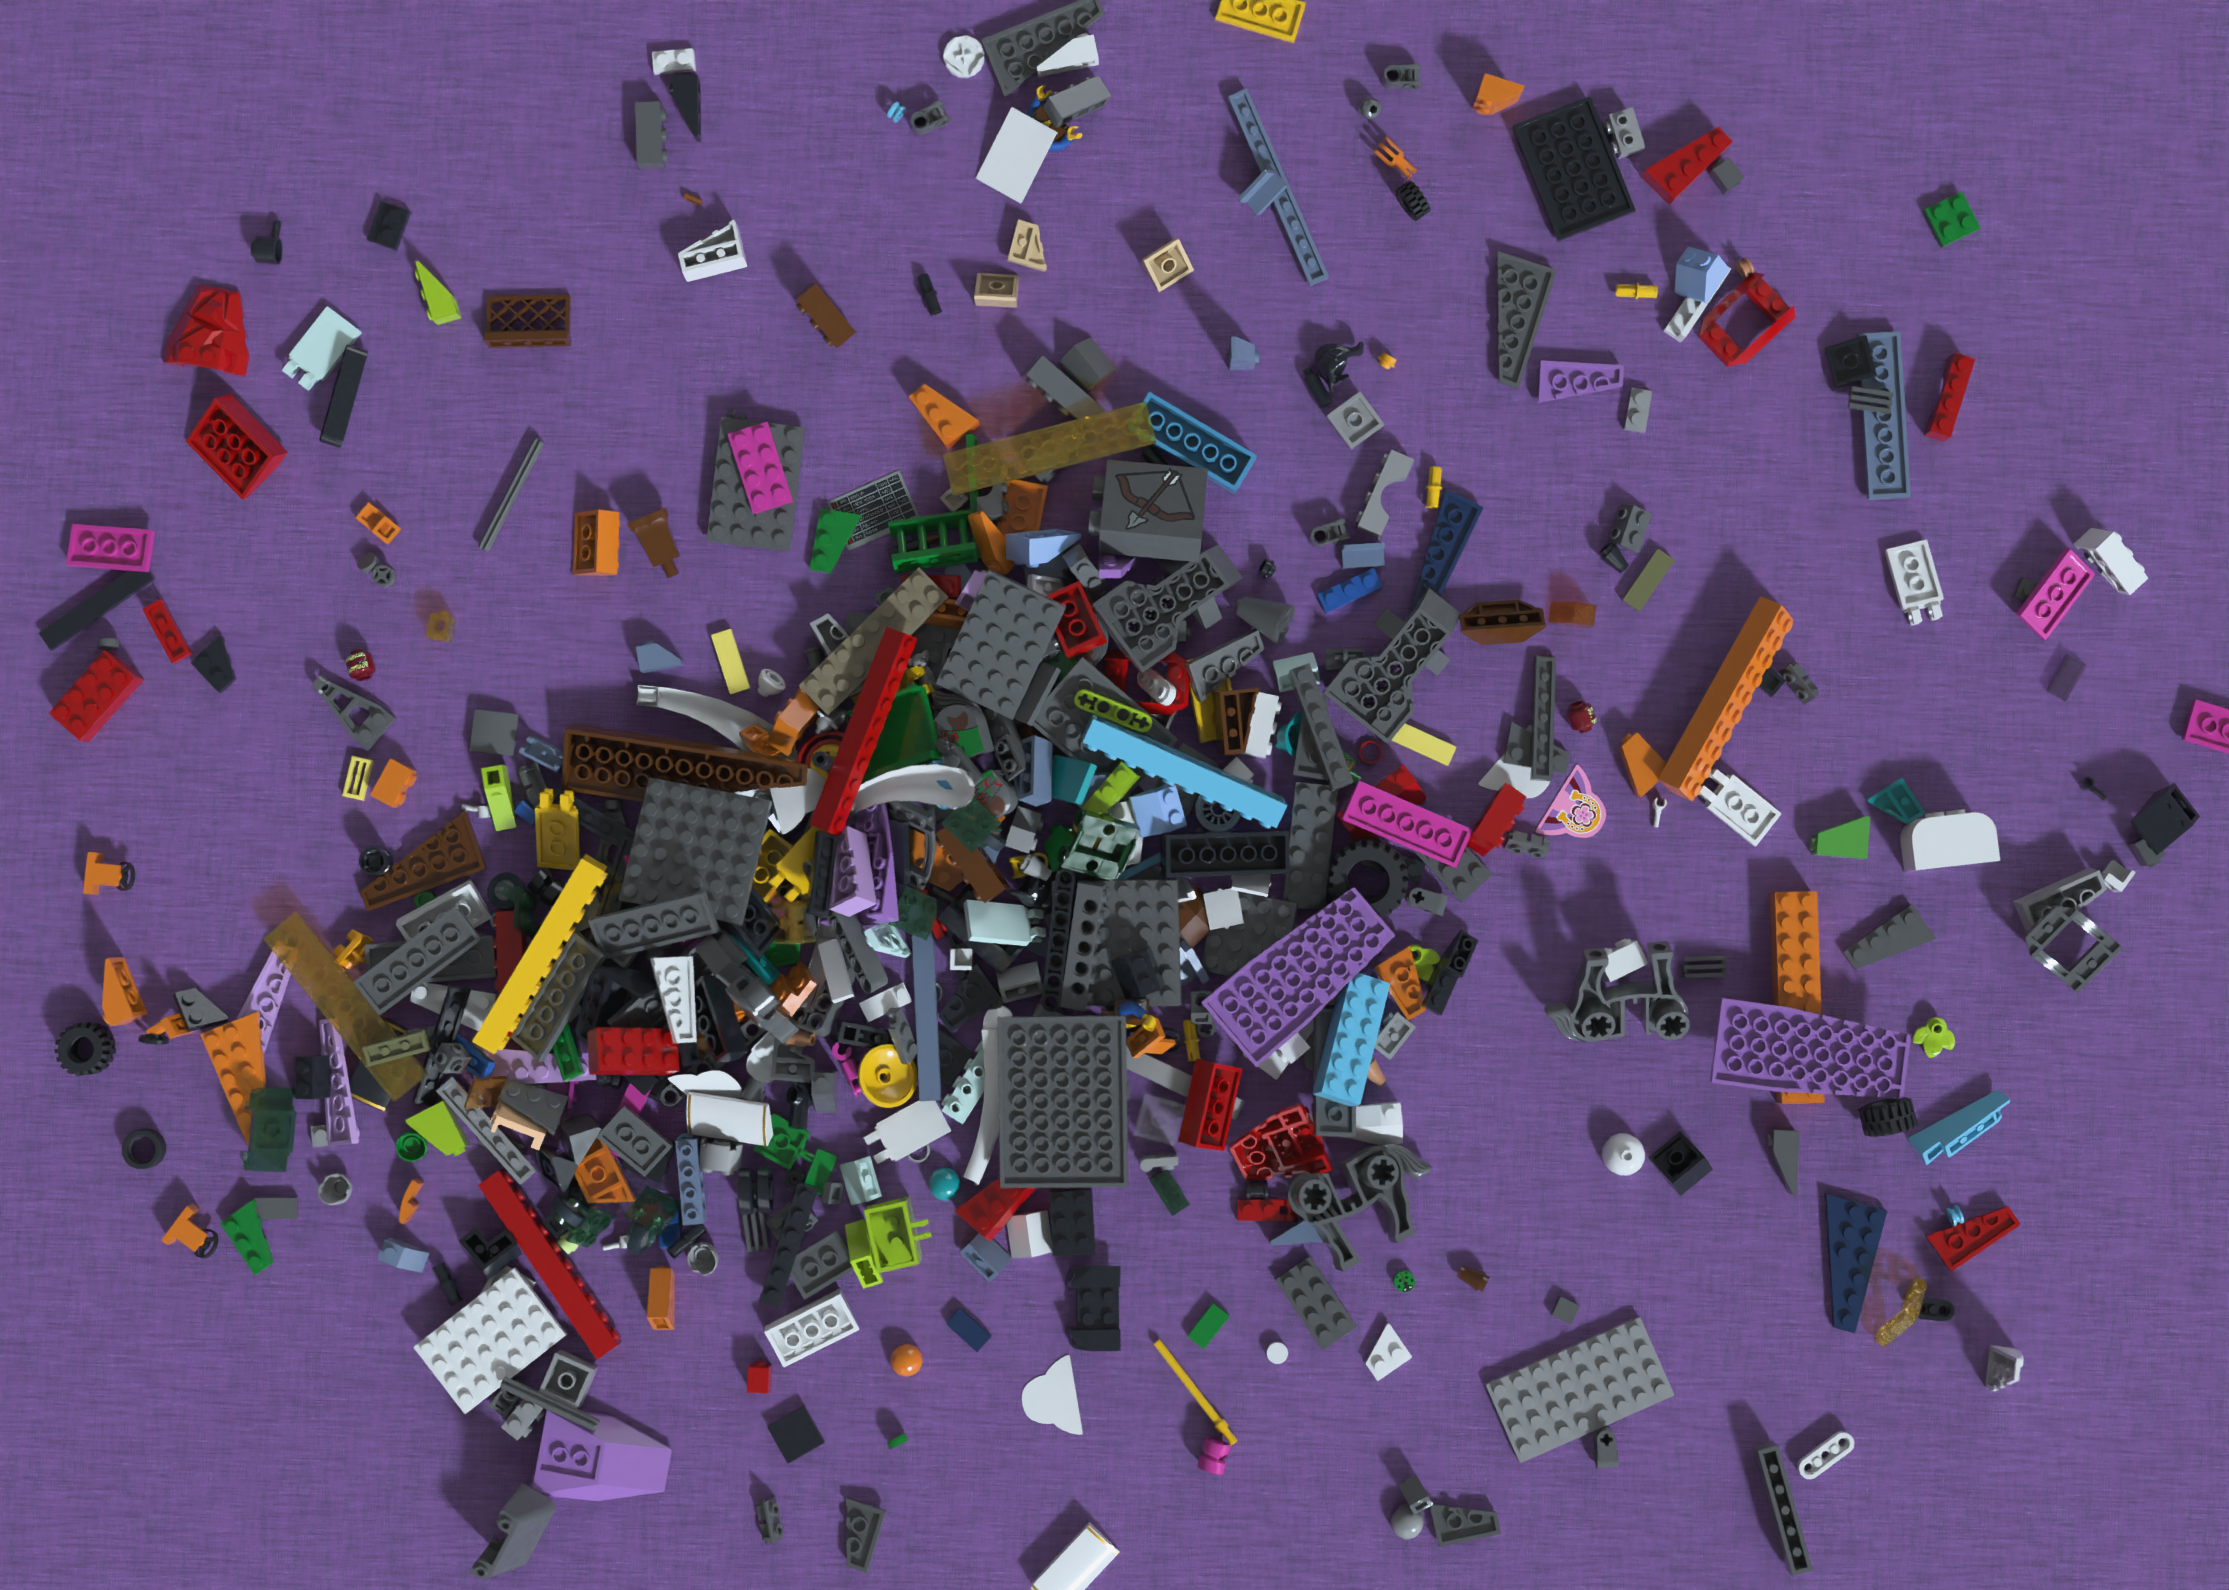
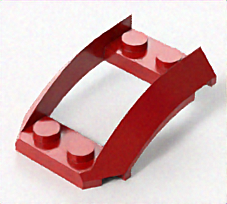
M1755 272L1750 274L1702 319V327L1699 330L1698 337L1726 367L1743 363L1745 365L1796 317L1794 305L1790 308L1762 279L1765 274ZM1746 294L1773 324L1746 350L1742 351L1715 321L1739 298Z
M1109 650L1102 658L1106 660L1105 676L1126 693L1128 661L1131 660L1126 658L1121 650ZM1174 652L1159 662L1168 663L1167 681L1176 688V696L1168 706L1161 703L1136 702L1149 714L1173 716V713L1188 706L1190 678L1185 663L1188 661Z

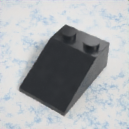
M753 887L751 888L743 925L717 921L722 928L757 957L762 956L785 928Z

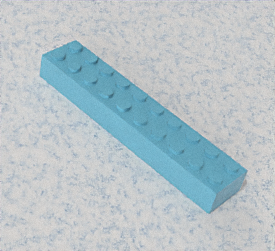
M1093 713L1082 734V740L1086 748L1097 751V749L1104 751V755L1113 760L1120 758L1124 760L1125 765L1135 769L1138 766L1144 769L1143 772L1151 777L1158 775L1163 778V782L1174 786L1176 783L1182 786V790L1187 793L1193 794L1196 792L1201 794V798L1210 803L1217 801L1221 804L1222 808L1228 811L1235 809L1240 812V816L1249 820L1253 817L1259 820V824L1266 828H1271V826L1277 828L1287 807V803L1282 796Z

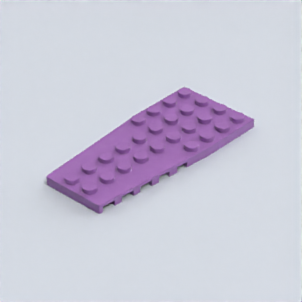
M1353 887L1250 960L1201 1003L1257 1067L1304 1028L1395 937V934Z
M1720 998L1710 1082L1776 1092L1903 1098L1911 1035L1789 1007Z

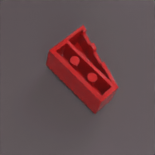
M1508 783L1501 786L1486 807L1479 822L1477 821L1473 826L1475 828L1466 846L1482 857L1495 846L1499 848L1505 839L1503 834L1505 831H1509L1515 823L1513 818L1516 814L1519 815L1525 807L1523 802L1527 796Z

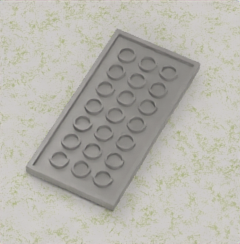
M1639 1316L1485 1383L1519 1463L1674 1396L1670 1383Z

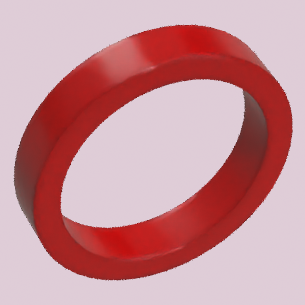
M1370 740L1361 744L1358 754L1364 763L1374 764L1380 760L1382 748L1377 742ZM1373 743L1379 748V757L1375 761L1369 762L1362 757L1361 749L1365 744Z

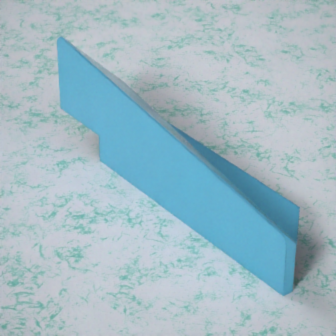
M1996 1090L1912 1135L1908 1140L1926 1165L1942 1152L1950 1158L1997 1124L2003 1116L2000 1113L2001 1108L2009 1104L2010 1099L2000 1090Z

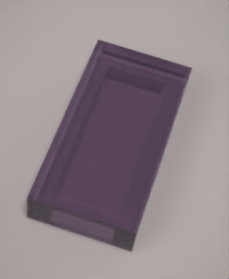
M2069 654L2066 655L2046 691L2063 701H2067L2087 664Z

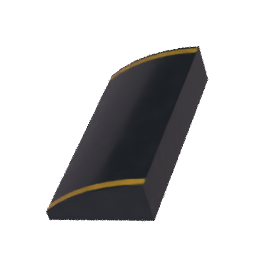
M383 1018L370 1044L401 1036L410 1029L389 1018ZM363 1055L349 1082L351 1097L385 1112L414 1055L367 1067L365 1056Z

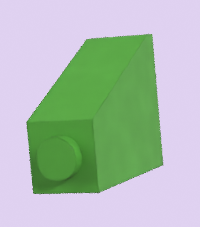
M1860 817L1813 834V838H1810L1809 849L1812 850V855L1867 859L1870 817Z

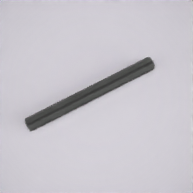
M537 438L532 440L478 544L480 549L487 552L490 550L544 446L541 440Z

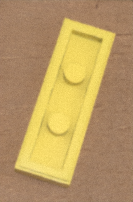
M732 629L711 635L730 695L751 689Z
M1404 724L1391 740L1446 766L1449 765L1457 748L1408 724Z

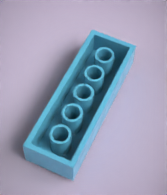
M1357 973L1339 991L1313 1090L1314 1095L1350 1107L1361 1104L1390 983Z

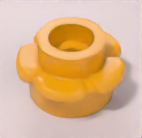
M1382 352L1380 357L1377 356L1380 359L1378 364L1388 370L1390 367L1395 368L1394 364L1397 359L1385 352Z

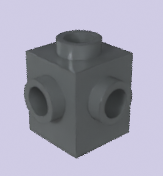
M442 1043L432 1060L442 1073H462L472 1057L462 1044Z

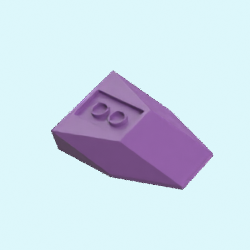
M885 802L858 811L848 818L845 826L863 832L867 836L877 904L856 913L862 926L899 921L893 851ZM820 917V923L831 927L827 917Z
M546 1411L532 1489L544 1496L590 1501H603L665 1491L672 1448L614 1416L582 1411L599 1419L596 1430H591L554 1412Z

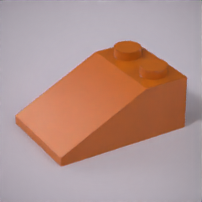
M124 957L105 959L102 1009L104 1012L102 1015L109 1026L126 1025L148 1015Z

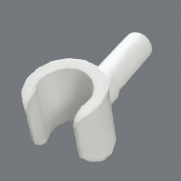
M1657 798L1652 803V807L1655 809L1653 827L1658 828L1661 810L1667 805L1666 799L1663 800L1662 806L1657 805Z
M465 804L461 806L463 810L478 812L479 818L491 817L489 806H470Z
M620 1236L619 1242L603 1245V1250L627 1248L630 1236Z

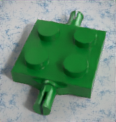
M774 1112L771 1117L773 1136L768 1146L756 1145L753 1150L788 1170L792 1169L795 1161L800 1156L812 1162L815 1154L805 1150L806 1141L811 1132L806 1129L789 1128V1120Z

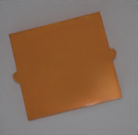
M488 1076L473 1079L464 1108L482 1109L483 1107L497 1106L507 1079L506 1076Z

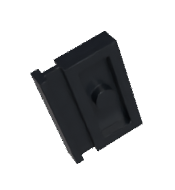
M381 201L367 240L397 251L411 212Z

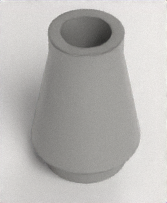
M1030 854L1026 855L1019 867L1023 870V873L1040 878L1045 882L1052 873V870L1048 869L1035 855L1031 856Z

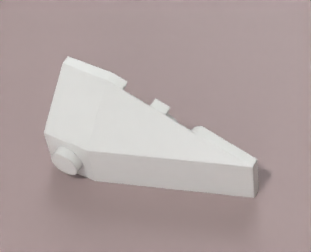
M1396 1101L1357 1105L1356 1137L1346 1138L1381 1146L1403 1144L1401 1103Z
M1990 1345L1985 1387L1991 1391H1998L2019 1381L2020 1367L2023 1366L2024 1361L2022 1351L2016 1348Z

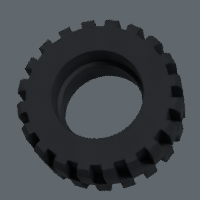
M1368 837L1361 838L1358 841L1352 840L1348 845L1342 846L1332 859L1327 878L1329 894L1332 895V900L1334 901L1351 889L1348 883V874L1357 862L1363 860L1378 862L1387 872V886L1380 895L1363 898L1380 918L1383 915L1388 916L1392 913V910L1397 909L1401 905V901L1406 895L1408 870L1405 860L1400 856V852L1397 849H1393L1388 842L1383 843L1380 839L1374 838V840H1371Z

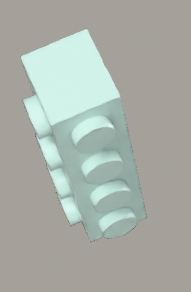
M982 1040L975 1050L978 1053L974 1060L970 1058L964 1067L966 1070L963 1078L958 1076L953 1084L954 1092L951 1096L947 1094L941 1103L944 1106L942 1112L961 1124H964L984 1092L985 1068Z

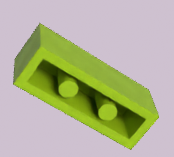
M1121 762L1081 809L1098 814L1109 813L1141 776L1131 767L1125 765L1124 762Z

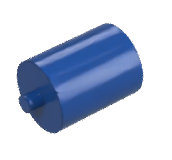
M524 799L521 803L517 802L515 804L517 808L514 813L534 827L536 824L533 804H530L527 799Z

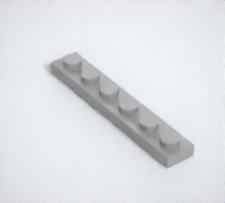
M451 1077L436 1090L520 1185L537 1171L499 1127H497L495 1133L491 1132L493 1124L490 1123L491 1118L454 1077Z

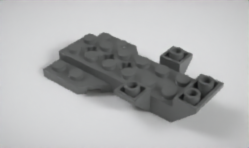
M1219 544L1200 554L1199 562L1160 559L1156 564L1167 577L1156 586L1125 581L1091 605L1103 621L1105 629L1126 658H1130L1140 674L1176 649L1179 624L1187 616L1193 613L1204 630L1222 619L1214 597L1236 584L1243 577ZM1162 601H1164L1165 603L1170 602V609H1168L1167 607L1164 608L1162 606ZM1146 612L1154 615L1153 621L1146 619ZM1129 624L1137 626L1136 632L1129 630Z
M1430 588L1416 603L1417 606L1405 621H1402L1386 608L1373 625L1390 637L1388 642L1376 656L1348 659V662L1322 691L1387 744L1414 713L1412 681L1425 666L1438 676L1451 660L1438 649L1453 632L1461 613ZM1398 663L1399 665L1397 666V668H1399V670L1397 672L1393 671L1390 673V666L1392 664L1396 665ZM1385 680V688L1380 687L1376 689L1378 686L1376 683ZM1371 696L1372 698L1370 700L1372 701V704H1365L1364 706L1363 699L1365 697L1369 698Z

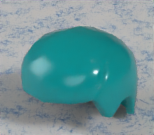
M942 1167L935 1170L929 1178L930 1192L940 1201L954 1199L961 1190L958 1174L950 1168Z

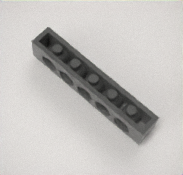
M1085 880L1078 882L1060 1007L1086 1011L1089 1006H1092L1094 994L1091 993V987L1095 985L1097 973H1094V967L1098 965L1100 953L1097 952V946L1101 944L1103 932H1100L1101 923L1104 924L1106 911H1103V905L1107 903L1109 891L1106 890L1107 884ZM1087 900H1093L1096 903V909H1089ZM1085 920L1093 924L1092 930H1087L1084 927ZM1081 941L1089 943V951L1081 948ZM1078 962H1084L1087 966V971H1081L1078 968ZM1076 982L1084 986L1083 992L1075 989Z

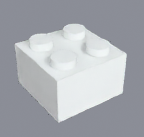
M1623 939L1615 943V948H1605L1609 964L1601 978L1605 982H1612L1647 965L1648 962L1638 941Z

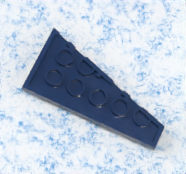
M1824 1193L1832 1294V1327L1855 1333L1887 1210Z

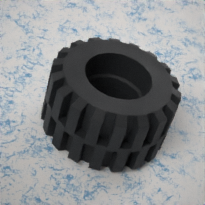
M86 1022L68 1026L65 1028L66 1032L59 1034L61 1039L56 1040L55 1044L58 1045V1049H55V1053L59 1055L56 1060L63 1063L60 1066L62 1069H68V1073L75 1074L76 1076L100 1073L102 1069L109 1067V1062L114 1060L112 1054H116V1049H113V1045L116 1042L111 1040L113 1034L106 1032L108 1028L100 1026L99 1023ZM84 1036L90 1039L94 1047L93 1055L88 1061L83 1060L79 1056L77 1049L79 1041Z
M1903 1097L1880 1100L1866 1104L1858 1109L1865 1136L1880 1137L1908 1131L1918 1125L1911 1098Z

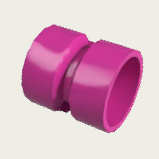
M1205 1437L1202 1446L1204 1453L1200 1454L1197 1467L1209 1473L1222 1475L1226 1466L1224 1458L1228 1457L1231 1444L1217 1438Z

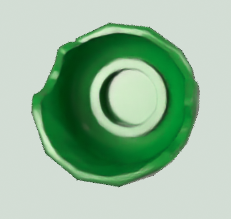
M408 1130L398 1137L395 1149L403 1160L415 1162L425 1156L428 1142L415 1130Z

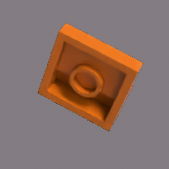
M799 961L790 970L787 977L780 973L777 979L770 984V989L780 1001L776 1007L792 1017L817 983L807 965Z

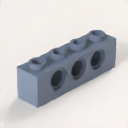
M700 1136L684 1137L676 1140L683 1225L704 1224L708 1220L704 1172L700 1171L699 1166Z

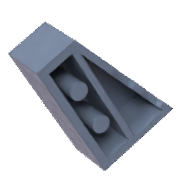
M1036 735L1022 739L1025 770L1013 778L1017 798L1033 806L1051 802L1053 742Z

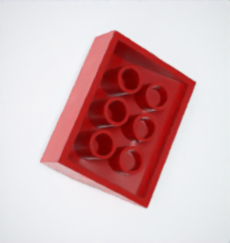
M232 394L216 397L186 440V443L242 500H245L280 465L288 454L286 449Z

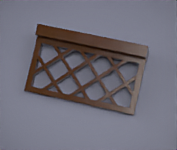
M570 294L487 296L486 332H484L486 345L488 348L571 346ZM543 301L546 306L539 313L532 308L536 302ZM558 301H565V307L560 312L552 307ZM501 302L505 307L496 314L492 310V303ZM516 302H523L526 306L517 314L511 307ZM530 309L536 316L527 323L521 316ZM551 309L556 316L550 322H547L542 316ZM510 310L515 316L506 323L500 317ZM540 318L546 325L541 330H534L531 326ZM561 318L565 322V330H556L552 325ZM518 319L525 324L520 331H514L511 328ZM497 320L505 325L499 331H492V325Z

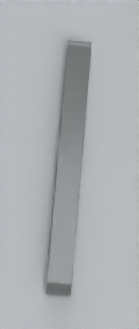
M1040 1003L1037 1004L1032 1016H1066L1057 1011L1048 1012ZM1126 1044L1128 1070L1188 1097L1192 1075L1146 1053L1139 1058H1132ZM1236 1097L1232 1113V1119L1234 1120L1237 1119L1245 1102Z

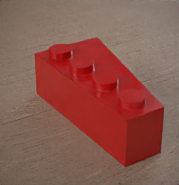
M1717 127L1645 169L1640 177L1670 206L1728 149L1733 140Z
M998 1178L957 1208L955 1212L979 1234L991 1242L1036 1188H1000V1178Z

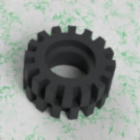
M1411 180L1395 190L1397 199L1401 203L1400 205L1412 220L1417 221L1430 212V205L1426 197L1423 196L1422 191Z

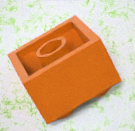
M1485 73L1472 109L1481 115H1493L1518 102L1525 85Z

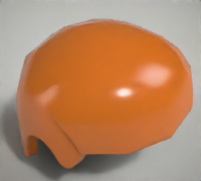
M903 1344L893 1349L889 1358L890 1367L898 1375L904 1377L912 1376L922 1366V1353L914 1345Z

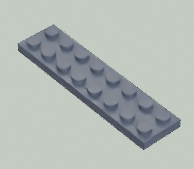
M1901 332L1860 333L1857 335V338L1867 335L1877 372L1876 377L1860 381V387L1894 392L1890 414L1861 410L1867 500L1910 498L1911 488ZM1860 394V396L1887 400L1886 397ZM1861 401L1862 405L1886 407L1884 404Z

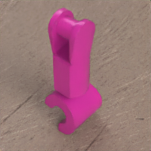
M836 1042L832 1047V1054L837 1060L842 1061L840 1065L855 1097H857L858 1093L862 1091L859 1084L853 1086L852 1080L858 1078V1067L854 1058L850 1059L849 1057L852 1051L851 1046L846 1048L844 1054L838 1053L839 1042Z

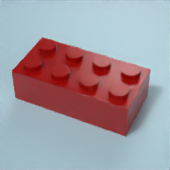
M104 650L52 708L49 714L79 741L89 742L144 679L116 654Z
M597 1027L587 1032L589 1075H671L679 1071L678 1043H673L670 1029Z

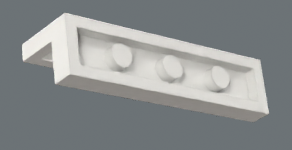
M1686 297L1664 329V332L1681 343L1710 300L1706 304Z

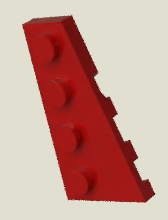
M2005 1206L1966 1220L1962 1224L1958 1223L1956 1226H1950L1925 1236L1947 1269L1952 1272L2021 1224L2011 1209Z

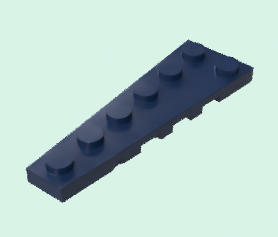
M1449 490L1445 491L1410 609L1411 612L1428 588L1441 597L1484 508L1483 506Z

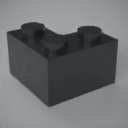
M477 1228L459 1240L463 1252L487 1280L522 1254L519 1244L506 1229L489 1242Z

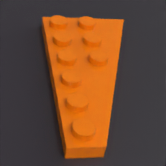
M260 1010L200 1034L249 1150L271 1142L270 1119L267 1115L266 1105L268 1097L265 1093L264 1053L261 1049L262 1030L259 1027Z

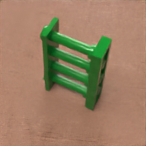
M971 509L889 521L891 538L897 537L898 554H891L895 574L916 571L918 568L924 570L977 562L975 542L969 543L967 526H970L968 516L971 514ZM959 528L961 544L948 546L946 530ZM938 531L940 547L928 549L926 533ZM918 534L919 550L907 552L905 536Z

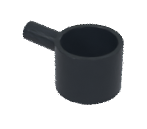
M273 221L270 237L256 236L255 240L252 241L251 255L256 263L280 264L283 252L282 241L279 238L281 222Z

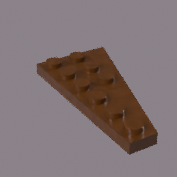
M467 810L460 813L458 817L447 823L444 828L429 837L399 863L397 862L390 870L361 890L360 893L366 911H372L486 870L487 866Z

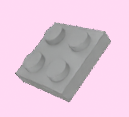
M1361 392L1355 394L1326 416L1350 450L1385 425Z

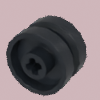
M759 1167L756 1177L752 1168L739 1169L738 1199L742 1215L753 1214L756 1210V1204L761 1214L773 1212L774 1182L771 1167Z

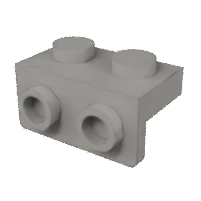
M1397 1011L1394 1014L1390 1012L1383 1020L1385 1025L1378 1031L1374 1047L1389 1060H1391L1416 1028Z

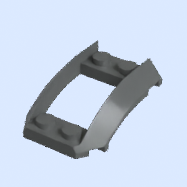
M890 801L891 808L888 810L889 820L899 819L908 821L910 825L925 833L923 867L920 868L910 863V884H908L921 891L929 880L937 847V823L934 807L927 811L910 801Z
M2052 906L2025 934L2030 955L2077 993L2123 949L2120 944L2077 909L2062 906ZM2073 920L2097 939V941L2067 969L2046 952L2044 948Z

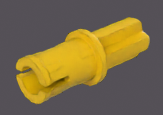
M1635 283V285L1617 284L1615 287V296L1634 297L1636 300L1638 297L1657 298V285H1639V283Z
M1432 466L1429 469L1428 486H1426V489H1428L1426 508H1439L1440 490H1442V487H1440L1442 468L1438 466Z
M1191 1019L1184 1020L1185 1041L1183 1042L1186 1043L1188 1062L1196 1061V1059H1201L1198 1043L1200 1039L1197 1036L1196 1024H1191Z

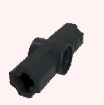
M792 1081V1086L787 1091L786 1100L790 1104L789 1128L807 1129L808 1109L813 1104L810 1089L811 1083Z

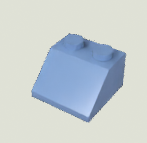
M1688 246L1676 263L1675 293L1707 304L1730 269L1719 255Z
M1164 784L1128 797L1135 822L1141 830L1139 833L1141 838L1167 833L1187 826L1176 785Z

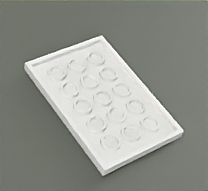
M515 1267L413 1348L463 1413L466 1414L497 1390L504 1377L511 1379L566 1336L567 1333Z

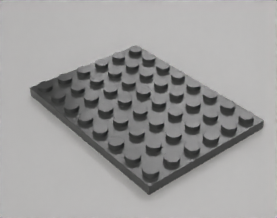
M1126 1015L997 1017L1000 1188L1128 1187Z

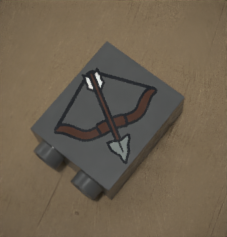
M1107 459L1106 476L1094 475L1092 500L1103 501L1102 511L1090 510L1088 535L1099 536V553L1199 562L1208 469Z

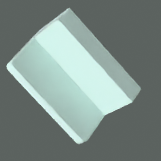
M1311 652L1273 661L1279 692L1293 690L1288 675L1289 671L1308 663L1311 665L1317 684H1320L1319 670L1314 653Z
M870 1156L840 1164L851 1205L868 1202L882 1196Z

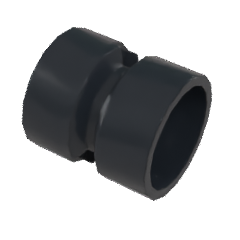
M368 848L359 857L360 868L363 872L371 875H383L391 869L394 863L391 853L381 848Z
M544 867L532 878L527 888L535 895L540 894V900L548 907H551L555 904L566 885L559 879L555 880L554 874Z

